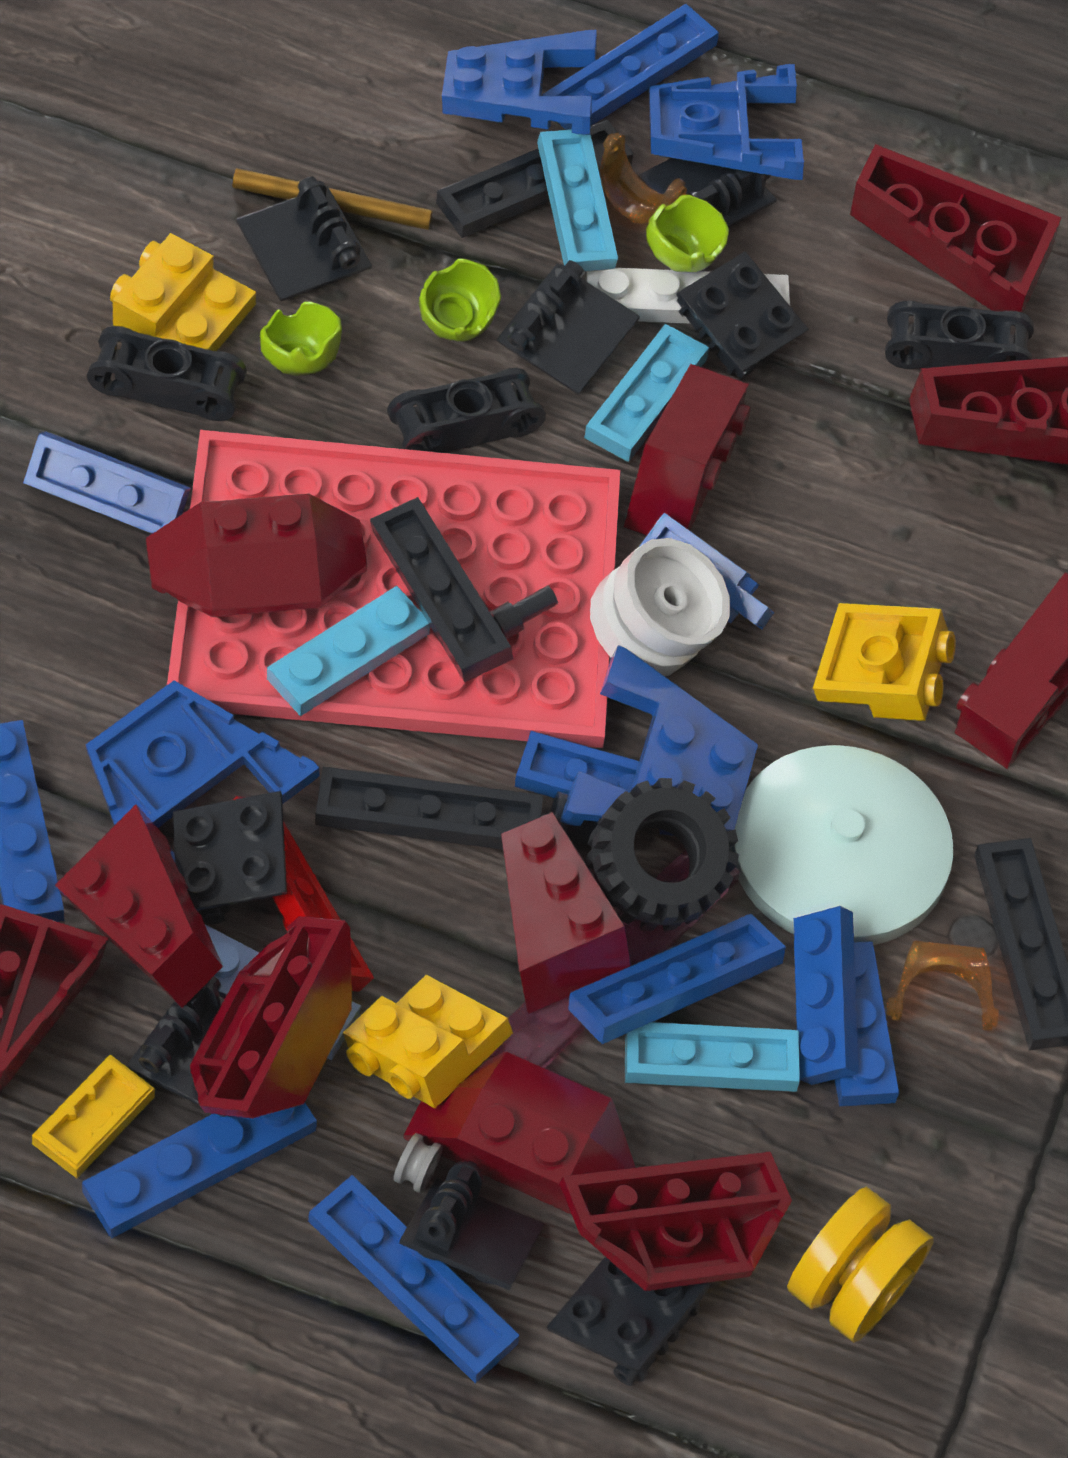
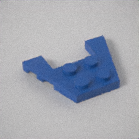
M597 30L578 31L479 47L469 46L459 50L448 51L442 91L443 114L503 122L505 114L531 118V127L549 129L551 121L571 124L572 133L590 135L592 96L541 95L545 67H586L596 61Z
M795 64L779 65L776 68V75L757 78L755 70L737 72V81L711 85L709 77L650 86L651 154L793 180H803L804 159L802 139H750L747 117V103H796Z
M618 645L611 657L600 694L652 715L631 790L636 784L647 780L650 786H653L659 778H672V787L676 788L683 781L695 784L693 794L701 797L707 791L716 798L710 804L716 812L725 808L730 816V819L724 825L726 831L735 830L758 744L632 652ZM578 771L572 782L560 822L581 826L584 820L598 822L625 791L629 793L630 791ZM659 829V832L662 835L674 836L673 834L665 830Z
M175 680L86 744L88 757L114 825L137 804L153 824L159 828L173 817V812L186 808L242 765H245L269 793L281 791L283 804L320 777L319 767L314 761L305 756L300 758L282 748L278 740L264 732L258 734L234 720V716L230 712ZM171 851L170 853L175 862V853Z

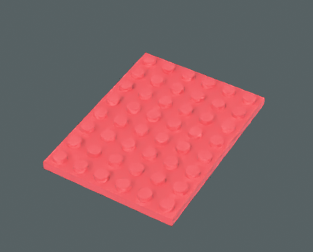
M200 430L190 509L200 502L309 493L360 520L367 559V571L359 577H355L340 593L321 608L211 617L178 600L167 685L175 680L231 714L517 741H528L530 732L534 731L587 747L603 748L607 697L601 695L600 692L608 670L610 656L596 638L590 620L591 598L599 583L615 570L620 470ZM419 497L489 612L507 601L513 605L547 585L557 597L558 604L525 622L523 624L524 630L507 639L511 645L513 660L466 682L461 678L431 627L429 635L302 716L298 715L267 680L268 666L395 586H398L420 610L373 533L370 522L371 518Z

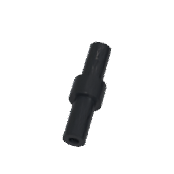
M547 585L513 605L507 601L491 610L490 613L506 639L524 630L523 624L556 606L558 600L553 590Z

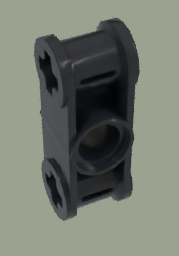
M917 301L895 303L887 312V323L891 328V340L885 346V356L890 364L899 368H933L1006 362L1007 356H1010V361L1033 359L1032 354L1028 351V340L1034 334V322L1030 316L1022 312L982 310L966 306L932 305ZM911 315L914 317L913 324H909V316ZM1011 326H1015L1014 334H1010ZM904 346H909V354H905Z
M111 326L102 330L98 340L99 347L101 348L98 360L90 365L87 373L88 382L97 391L110 396H122L151 403L162 408H171L199 415L212 421H225L233 416L236 409V402L233 397L237 386L243 383L247 373L246 365L235 355L183 344L176 340L162 339L138 333L120 326ZM118 342L122 343L120 349H117ZM220 367L224 368L222 375L218 373ZM112 373L115 374L116 378L113 381L111 380ZM213 398L217 399L216 405H212Z
M508 368L496 374L473 379H462L451 384L423 390H410L395 397L387 408L390 421L399 426L404 438L402 449L438 453L461 448H472L479 444L509 437H523L536 431L546 419L544 408L534 401L530 393V378L527 372L521 368Z

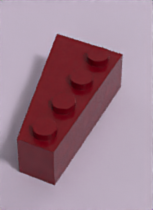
M877 144L874 145L856 182L850 215L988 309L992 311H1018L1022 313L1052 252L1062 217Z
M1068 357L921 368L909 398L919 444L1068 464Z

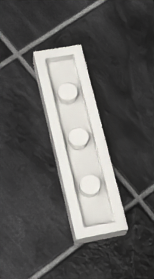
M615 268L586 271L585 281L640 316L638 321L690 323L685 316L682 317L679 313L681 307L676 302L678 299L676 294L710 272ZM764 274L790 305L788 275Z

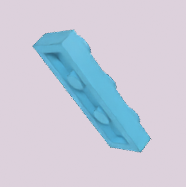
M572 129L540 132L537 144L564 265L569 260H572L579 264L584 271L615 269L618 255L591 135L572 133Z
M665 324L586 425L584 438L629 462L653 431L690 363L702 367L707 360L709 347Z
M395 586L268 666L267 680L298 715L302 716L429 635L430 625L423 613L398 586Z
M651 1022L625 1034V1083L797 1092L800 1082L799 1030Z

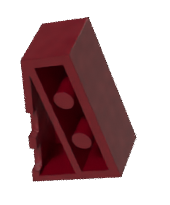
M690 363L645 443L624 524L625 528L648 535L663 513H666L691 531L708 490L712 491L715 487L722 463L728 462L737 435L741 436L748 422L751 407L745 405L744 400L749 384Z
M0 904V1093L98 970L109 938Z

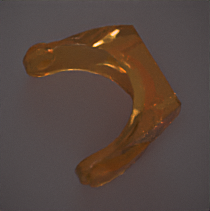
M612 133L605 139L603 144L605 149L600 166L602 186L613 207L629 218L632 223H648L660 205L665 204L668 206L677 200L679 196L686 194L685 182L681 178L674 180L667 188L665 194H660L649 188L636 175L628 161L625 152V136L621 133Z
M913 941L894 998H888L887 1015L891 1016V1020H901L904 994L911 980L921 973L938 970L954 973L967 981L977 992L981 1001L982 1030L991 1031L992 1027H996L999 1010L994 1008L991 973L984 948Z

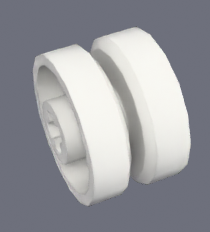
M671 538L651 539L635 549L622 562L621 566L613 570L599 583L591 598L590 620L598 642L610 658L619 645L632 652L663 676H670L697 655L698 651L709 645L722 633L730 616V596L722 575L710 559L692 545Z

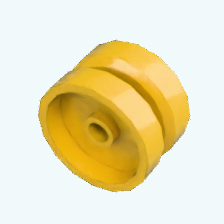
M868 1187L858 1190L832 1216L802 1256L787 1285L788 1292L811 1310L829 1303L836 1296L830 1309V1325L853 1343L861 1340L895 1305L908 1288L933 1245V1237L910 1219L893 1225L885 1232L890 1222L891 1205Z

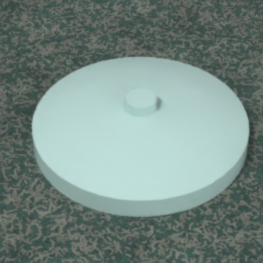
M841 745L817 746L798 750L774 761L763 769L745 790L735 826L738 842L731 848V852L739 853L738 866L735 868V871L744 891L754 905L776 925L794 934L793 918L842 906L853 912L854 942L873 941V945L885 943L902 936L915 928L931 913L943 894L953 861V839L949 821L943 807L929 787L917 775L895 760L870 750Z

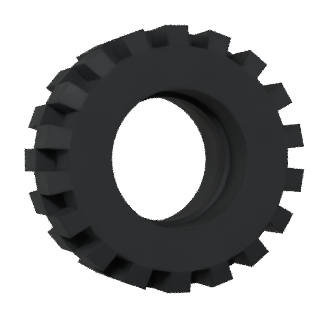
M659 778L653 786H650L648 780L636 784L629 793L625 791L613 802L599 819L597 827L590 835L587 845L592 846V850L586 856V866L588 869H594V879L604 891L611 906L615 905L622 911L619 918L627 925L634 919L640 920V929L653 931L658 925H663L664 931L675 930L684 922L688 925L698 919L721 898L720 895L729 888L734 878L730 875V872L738 866L739 853L731 852V848L738 842L736 830L726 831L724 827L730 816L725 808L716 812L710 806L716 798L709 792L705 791L701 797L693 794L695 787L693 783L683 781L676 788L672 787V778ZM647 828H657L677 837L684 845L689 857V874L687 879L681 882L669 883L657 880L647 874L635 856L634 837L636 832Z

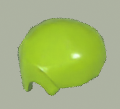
M681 195L668 206L665 204L660 205L649 219V225L646 227L647 243L655 257L676 272H699L710 266L727 245L729 228L722 214L707 201L691 195Z
M457 259L451 266L432 272L424 283L418 304L422 320L439 338L464 342L478 337L490 327L501 301V293L497 278L485 265L468 259Z
M303 302L297 312L289 316L283 315L282 311L278 309L268 324L260 331L261 352L267 361L284 374L306 376L318 373L326 369L337 356L342 334L341 318L329 307L314 302Z

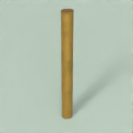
M239 168L235 170L232 183L233 188L287 200L297 197L299 193L297 187L299 181ZM329 188L342 212L425 230L430 228L433 210Z

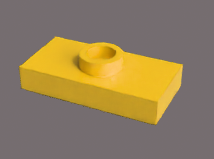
M109 1055L34 1132L32 1144L77 1179L155 1098V1088L112 1055Z

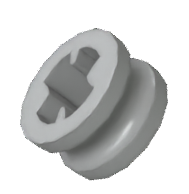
M415 1133L398 1162L394 1181L402 1184L405 1180L413 1183L414 1191L422 1193L436 1170L442 1155L443 1145L435 1142L432 1146H428L423 1142V1136Z

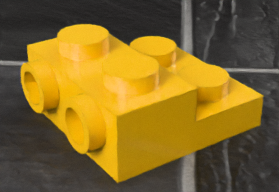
M170 233L161 244L151 241L145 247L139 261L140 269L133 277L123 274L115 282L110 293V300L113 302V326L125 327L138 333L162 339L176 340L183 344L217 351L256 305V291L213 269V255Z
M839 603L813 685L817 701L869 704L874 718L925 721L929 706H939L942 701L943 678L939 671L942 663H951L954 659L956 648L954 632L948 631L941 609Z
M425 975L397 1003L381 996L343 1032L349 1048L346 1051V1055L351 1064L360 1073L366 1076L374 1074L390 1083L401 1096L407 1099L415 1097L433 1108L441 1104L460 1083L513 1034L507 1017L428 975Z

